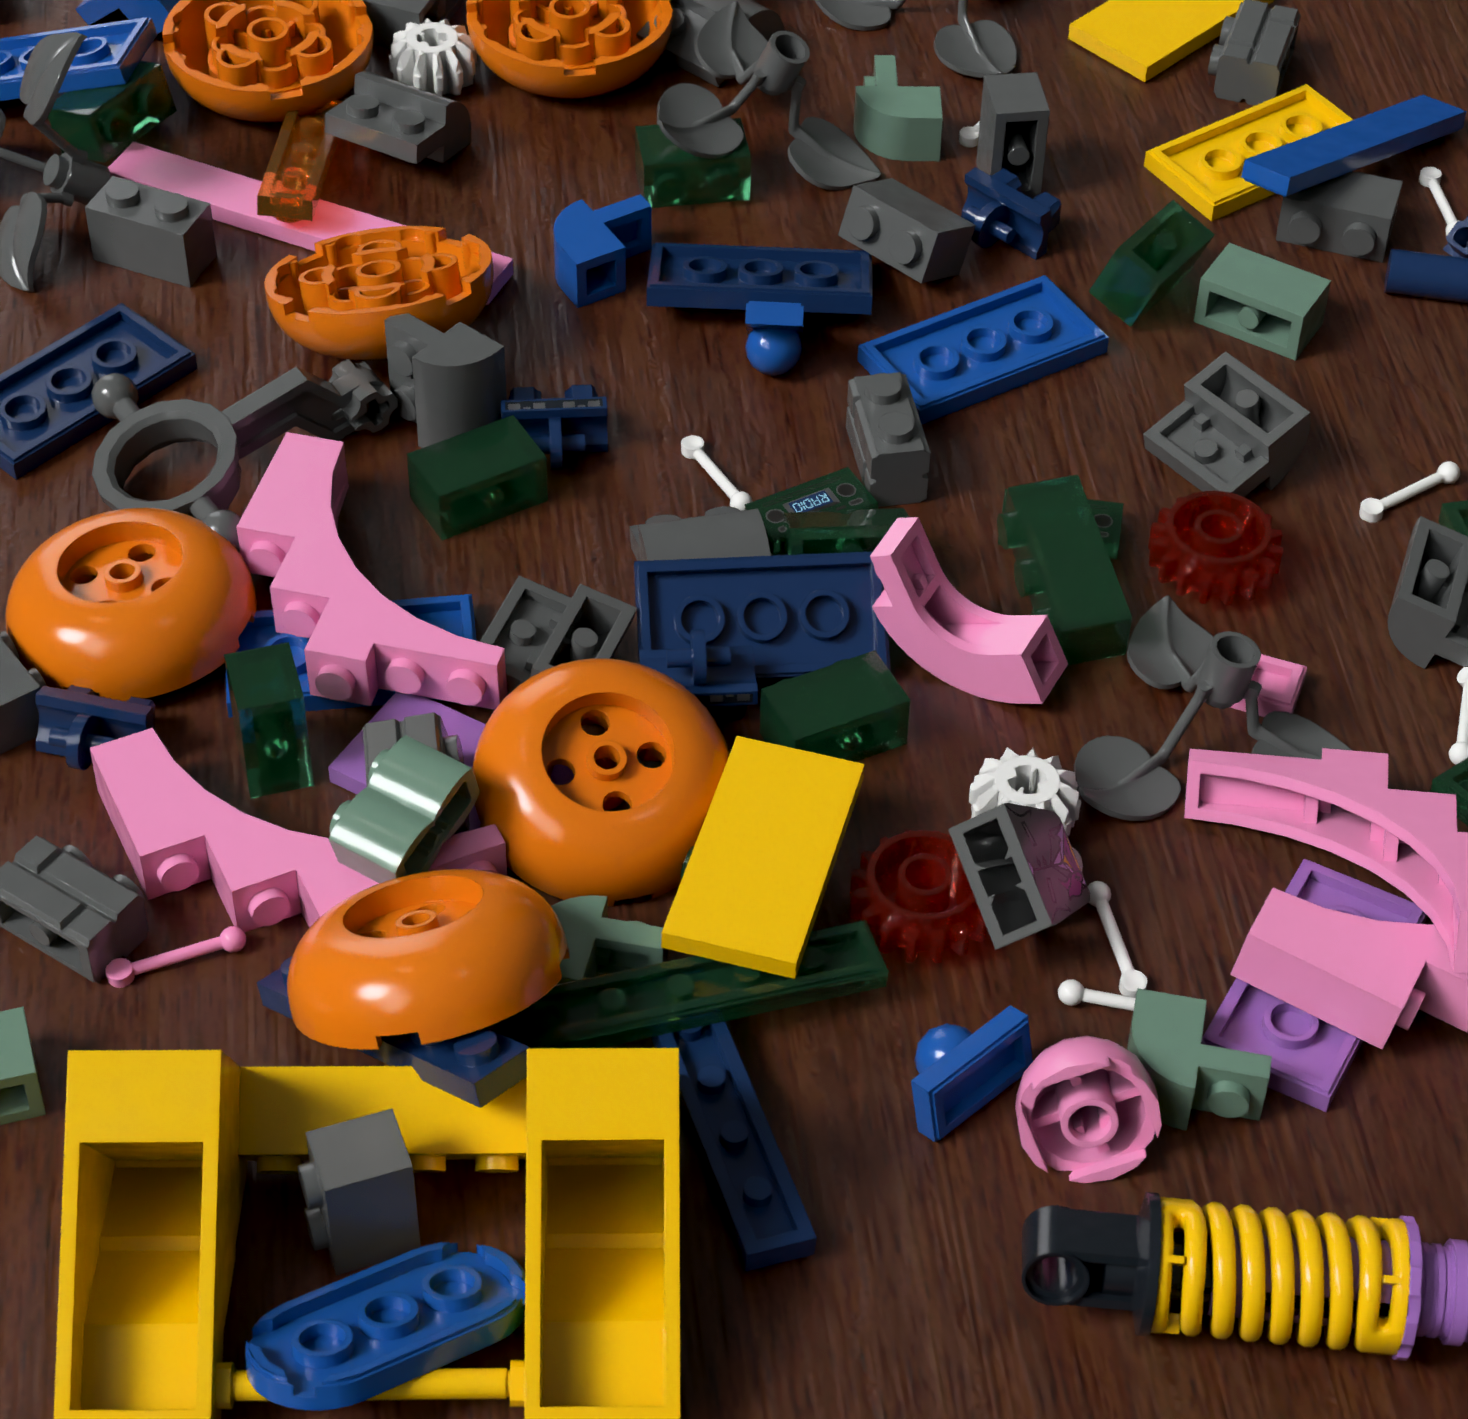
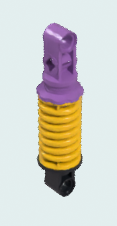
M1146 1192L1139 1215L1078 1210L1065 1206L1050 1205L1033 1211L1025 1219L1022 1226V1285L1032 1299L1050 1306L1074 1305L1132 1311L1134 1329L1137 1336L1148 1337L1150 1333L1179 1335L1180 1327L1181 1332L1185 1336L1195 1337L1201 1332L1204 1308L1205 1315L1210 1316L1211 1335L1221 1340L1231 1336L1234 1320L1238 1318L1239 1336L1245 1342L1254 1343L1259 1340L1262 1335L1264 1321H1267V1337L1269 1341L1275 1345H1284L1291 1338L1293 1323H1295L1296 1340L1302 1347L1312 1348L1316 1346L1320 1341L1322 1326H1324V1339L1327 1347L1331 1350L1340 1351L1348 1345L1351 1329H1354V1346L1360 1353L1391 1355L1394 1360L1406 1361L1413 1349L1416 1337H1423L1424 1335L1427 1338L1439 1337L1441 1343L1448 1346L1460 1347L1463 1342H1468V1242L1460 1239H1448L1443 1246L1439 1243H1431L1429 1245L1427 1242H1422L1419 1226L1413 1216H1400L1398 1219L1370 1217L1369 1219L1367 1216L1357 1215L1344 1223L1343 1219L1336 1213L1331 1212L1319 1215L1316 1220L1306 1210H1296L1286 1217L1277 1207H1268L1257 1214L1251 1206L1240 1204L1229 1212L1220 1202H1210L1201 1208L1195 1201L1190 1199L1160 1197L1159 1193ZM1171 1301H1181L1180 1314L1170 1313Z

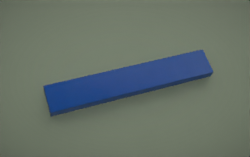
M1420 95L1247 158L1244 161L1241 178L1286 197L1456 132L1463 128L1467 111L1426 95Z

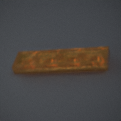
M335 100L325 104L314 113L301 116L299 115V110L287 111L257 195V215L271 216L287 223L313 220L339 140L338 137L325 133V113L343 101Z

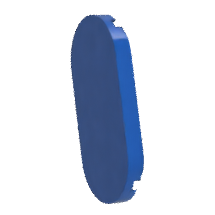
M439 1242L413 1249L285 1302L260 1317L252 1328V1339L249 1343L246 1341L245 1357L248 1380L252 1387L264 1398L293 1409L331 1410L360 1403L490 1346L513 1333L525 1319V1271L510 1255L486 1245L476 1244L477 1253L458 1252V1243Z

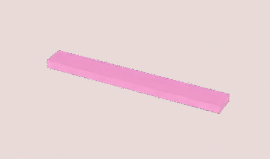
M132 142L108 167L110 178L115 176L208 202L211 205L213 220L315 251L314 243L335 236L375 228L406 226L136 142ZM491 252L494 278L492 291L486 305L490 304L514 274L513 258Z

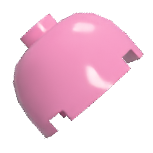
M1092 1036L1063 1039L1044 1049L1024 1071L1017 1092L1015 1108L1021 1146L1034 1164L1048 1172L1047 1165L1057 1171H1073L1069 1175V1181L1085 1184L1113 1180L1136 1168L1146 1158L1145 1148L1153 1140L1155 1133L1158 1138L1162 1126L1156 1087L1150 1074L1135 1054L1108 1039Z

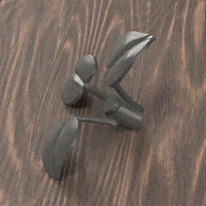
M815 0L818 7L831 20L846 28L861 31L877 30L886 27L891 18L890 9L897 10L906 1ZM958 0L959 25L942 27L937 32L934 40V51L939 60L948 68L973 77L984 78V75L1011 74L1017 59L1016 46L1011 35L1004 27L992 20H979L970 24L967 15L968 0Z
M738 1L728 4L708 19L696 38L695 53L701 65L710 74L720 79L736 78L740 85H745L744 88L729 105L722 108L719 99L709 90L691 83H680L668 88L657 105V125L660 126L663 134L674 145L698 157L717 159L732 154L743 140L744 134L741 127L730 116L738 111L757 87L765 94L771 96H778L791 90L788 131L795 139L789 145L787 153L791 164L804 179L819 188L838 191L851 188L853 185L874 182L881 175L879 169L866 153L834 124L817 117H808L804 119L801 125L799 124L801 93L806 85V80L799 76L810 57L809 47L801 37L789 31H777L767 41L749 22Z
M78 32L51 34L41 39L34 47L28 59L20 86V99L23 103L27 104L24 118L65 153L61 156L54 154L47 163L0 147V158L42 172L43 182L46 186L50 187L52 192H29L23 194L20 206L14 205L8 208L0 224V277L9 285L26 292H35L33 287V269L44 233L47 203H60L71 207L75 201L87 205L110 180V170L107 166L87 160L88 152L74 147L44 122L54 106L77 51L84 39L87 38V36ZM0 109L1 139L5 129L6 118L3 111Z
M1167 595L1154 604L1135 626L1127 647L1128 662L1136 675L1147 684L1158 689H1174L1182 685L1186 692L1192 693L1195 691L1194 696L1160 750L1153 757L1150 758L1148 752L1140 744L1130 739L1106 735L1089 741L1080 749L1073 766V772H1075L1078 784L1077 791L1082 799L1104 814L1129 821L1151 820L1164 815L1175 805L1181 791V786L1174 775L1160 766L1168 760L1204 702L1212 707L1225 709L1245 699L1247 732L1258 741L1254 745L1251 754L1321 759L1322 748L1352 749L1319 725L1297 714L1273 711L1268 713L1264 717L1262 724H1260L1258 696L1262 686L1260 683L1252 680L1261 658V652L1257 644L1249 637L1232 631L1220 632L1213 637L1208 631L1187 617L1171 597Z

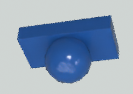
M749 301V303H746L745 326L749 335L745 348L747 358L752 367L760 373L770 376L783 375L792 370L800 360L802 352L800 337H803L804 306H801V303Z
M1010 1005L974 1033L965 1027L948 1023L928 1030L917 1044L914 1061L919 1075L911 1080L918 1132L933 1142H937L1023 1076L1024 1071L1033 1062L1028 1015Z

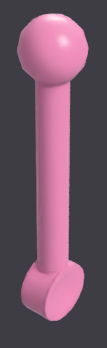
M229 926L222 931L219 937L132 963L125 958H116L106 966L107 980L113 987L124 988L133 982L135 975L222 949L230 953L238 952L246 944V934L237 926Z

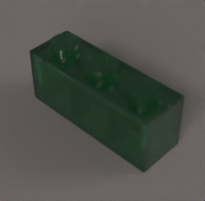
M1072 475L1008 487L1005 513H1000L997 516L998 534L1002 547L1005 550L1012 549L1016 559L1014 563V577L1017 590L1021 597L1029 596L1033 606L1031 615H1048L1068 665L1125 655L1132 615L1079 476Z

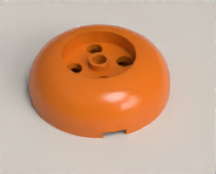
M180 0L169 12L165 20L162 37L166 61L172 75L181 88L199 104L218 114L243 121L281 122L299 119L324 110L338 102L354 88L355 74L365 71L371 58L373 24L367 15V7L363 0Z
M467 0L466 3L468 32L477 54L485 65L501 79L517 88L553 98L593 97L610 93L634 82L644 75L663 53L671 34L673 9L669 0ZM649 21V36L644 40L637 38L636 34Z
M394 226L368 229L314 243L316 254L298 261L297 256H286L269 270L265 277L264 288L268 306L276 323L299 345L316 353L335 358L353 360L386 359L387 347L384 320L390 316L409 313L443 333L459 322L470 326L483 311L492 291L494 278L492 253L489 246L483 240L471 234L461 237L462 241L448 239L446 228Z
M126 508L96 514L63 528L44 541L27 558L17 573L8 595L6 631L18 651L22 665L27 670L33 667L36 668L48 687L67 690L71 685L92 689L94 692L99 693L100 697L127 701L131 696L145 699L185 687L210 674L225 663L240 648L238 637L247 623H254L257 599L250 570L238 549L225 537L207 526L202 520L166 509Z
M591 658L559 664L530 677L517 686L497 706L484 726L477 743L472 766L480 790V794L475 802V808L481 822L480 828L495 824L506 842L507 867L531 886L562 900L588 895L607 896L608 906H614V901L633 899L651 894L652 898H655L680 885L730 755L723 734L707 708L695 695L671 677L650 667L618 659ZM597 724L604 727L605 733L593 736L587 734L581 726ZM637 755L643 761L660 760L663 764L657 768H647L638 761ZM565 765L569 767L574 774L573 780L565 785L553 783L550 778L554 766ZM624 800L628 802L630 806V809L605 811L616 808Z
M444 869L410 874L376 884L346 898L330 908L312 924L298 943L290 962L287 979L289 1006L296 1027L310 1039L326 1045L347 1049L379 1050L382 1044L381 1036L415 1032L419 1034L421 1045L435 1043L491 1026L537 1002L561 980L560 963L562 959L570 958V952L563 926L554 909L538 892L514 878L495 872L475 869Z

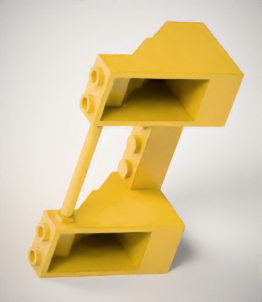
M679 1048L527 1049V1077L482 1108L422 1081L412 1066L240 1067L222 1050L68 1051L54 1419H221V1409H232L234 1399L235 1401H269L252 1387L246 1370H236L235 1372L233 1362H223L224 1326L235 1264L236 1239L247 1177V1161H257V1173H298L297 1166L301 1165V1160H309L305 1132L391 1108L394 1111L413 1165V1173L446 1172V1160H475L476 1172H518L519 1159H526L525 1360H511L510 1370H507V1368H438L367 1400H493L510 1397V1407H524V1419H680Z

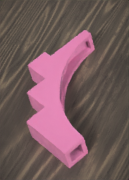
M286 432L236 528L240 554L244 558L250 573L274 577L270 585L276 632L310 638L304 649L310 695L371 706L378 689H384L402 694H412L495 710L508 693L505 648L452 634L416 618L383 596L355 567L338 537V516L349 488L344 442Z
M153 728L90 748L98 793L148 900L170 892L181 891L191 885L212 879L233 925L241 928L245 933L263 926L277 924L283 919L302 913L310 928L318 918L339 902L366 888L379 884L339 863L329 838L287 830L245 814L205 790L173 760ZM495 824L454 834L442 844L436 859L428 871L475 869L507 876L506 842Z
M1322 748L1321 759L1190 749L1184 818L1233 824L1286 836L1330 851L1372 871L1405 893L1431 919L1447 945L1453 973L1468 974V832H1457L1456 794L1388 789V753Z
M1272 888L1246 937L1230 974L1380 1049H1383L1395 1025L1408 1031L1418 1009L1468 1033V974L1453 973L1447 945L1434 924L1373 920L1323 908Z

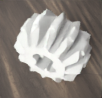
M426 18L425 23L419 25L412 22L407 23L405 31L394 33L391 55H389L390 71L393 72V80L439 96L447 93L455 96L460 95L462 87L472 85L473 77L476 73L475 64L478 62L477 52L470 35H467L465 26H450L448 19H443L438 23L431 22Z
M1034 746L1027 755L1021 756L1007 747L1000 760L985 758L984 764L979 770V775L974 777V783H971L969 792V803L971 804L972 811L971 818L1004 803L1018 804L1055 811L1062 821L1067 836H1069L1071 828L1074 827L1075 820L1079 818L1081 800L1078 799L1079 792L1077 791L1078 784L1075 772L1062 770L1059 755L1043 760L1038 758Z

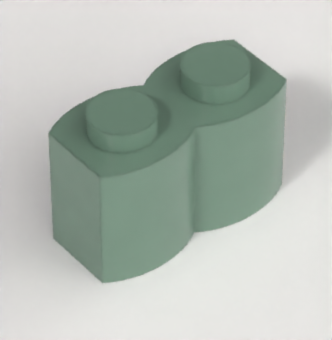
M407 735L403 736L390 749L382 750L374 759L369 770L368 786L359 792L352 801L347 800L343 802L336 810L330 823L329 842L339 863L378 883L410 874L427 872L436 859L442 844L462 825L480 794L473 769Z

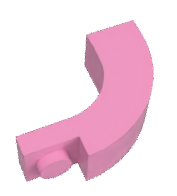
M919 517L897 518L870 555L875 572L884 587L883 592L872 608L887 633L916 663L953 687L992 701L1016 704H1043L1068 665L1048 615H1004L986 610L974 604L958 592L943 573Z

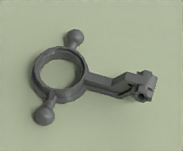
M350 359L342 361L332 368V376L329 381H325L305 370L295 367L223 411H219L211 404L189 399L157 402L140 409L137 406L139 396L136 384L124 374L111 373L102 376L94 385L92 401L95 409L106 418L119 419L120 422L107 433L96 450L92 477L102 501L113 510L158 508L184 513L202 520L240 551L236 526L241 517L233 511L227 510L240 489L242 473L238 462L240 459L295 426L320 438L336 441L341 440L354 431L363 429L370 430L373 434L389 424L391 413L398 407L397 398L365 361L353 363ZM191 441L212 444L218 449L216 463L207 478L191 491L172 499L157 501L134 498L124 491L125 482L134 467L154 451L173 443Z

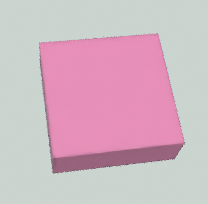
M1261 654L1260 661L1252 678L1253 681L1260 683L1262 686L1258 696L1259 716L1265 717L1273 711L1294 712L1304 684L1307 666ZM1245 699L1235 703L1230 708L1246 712Z

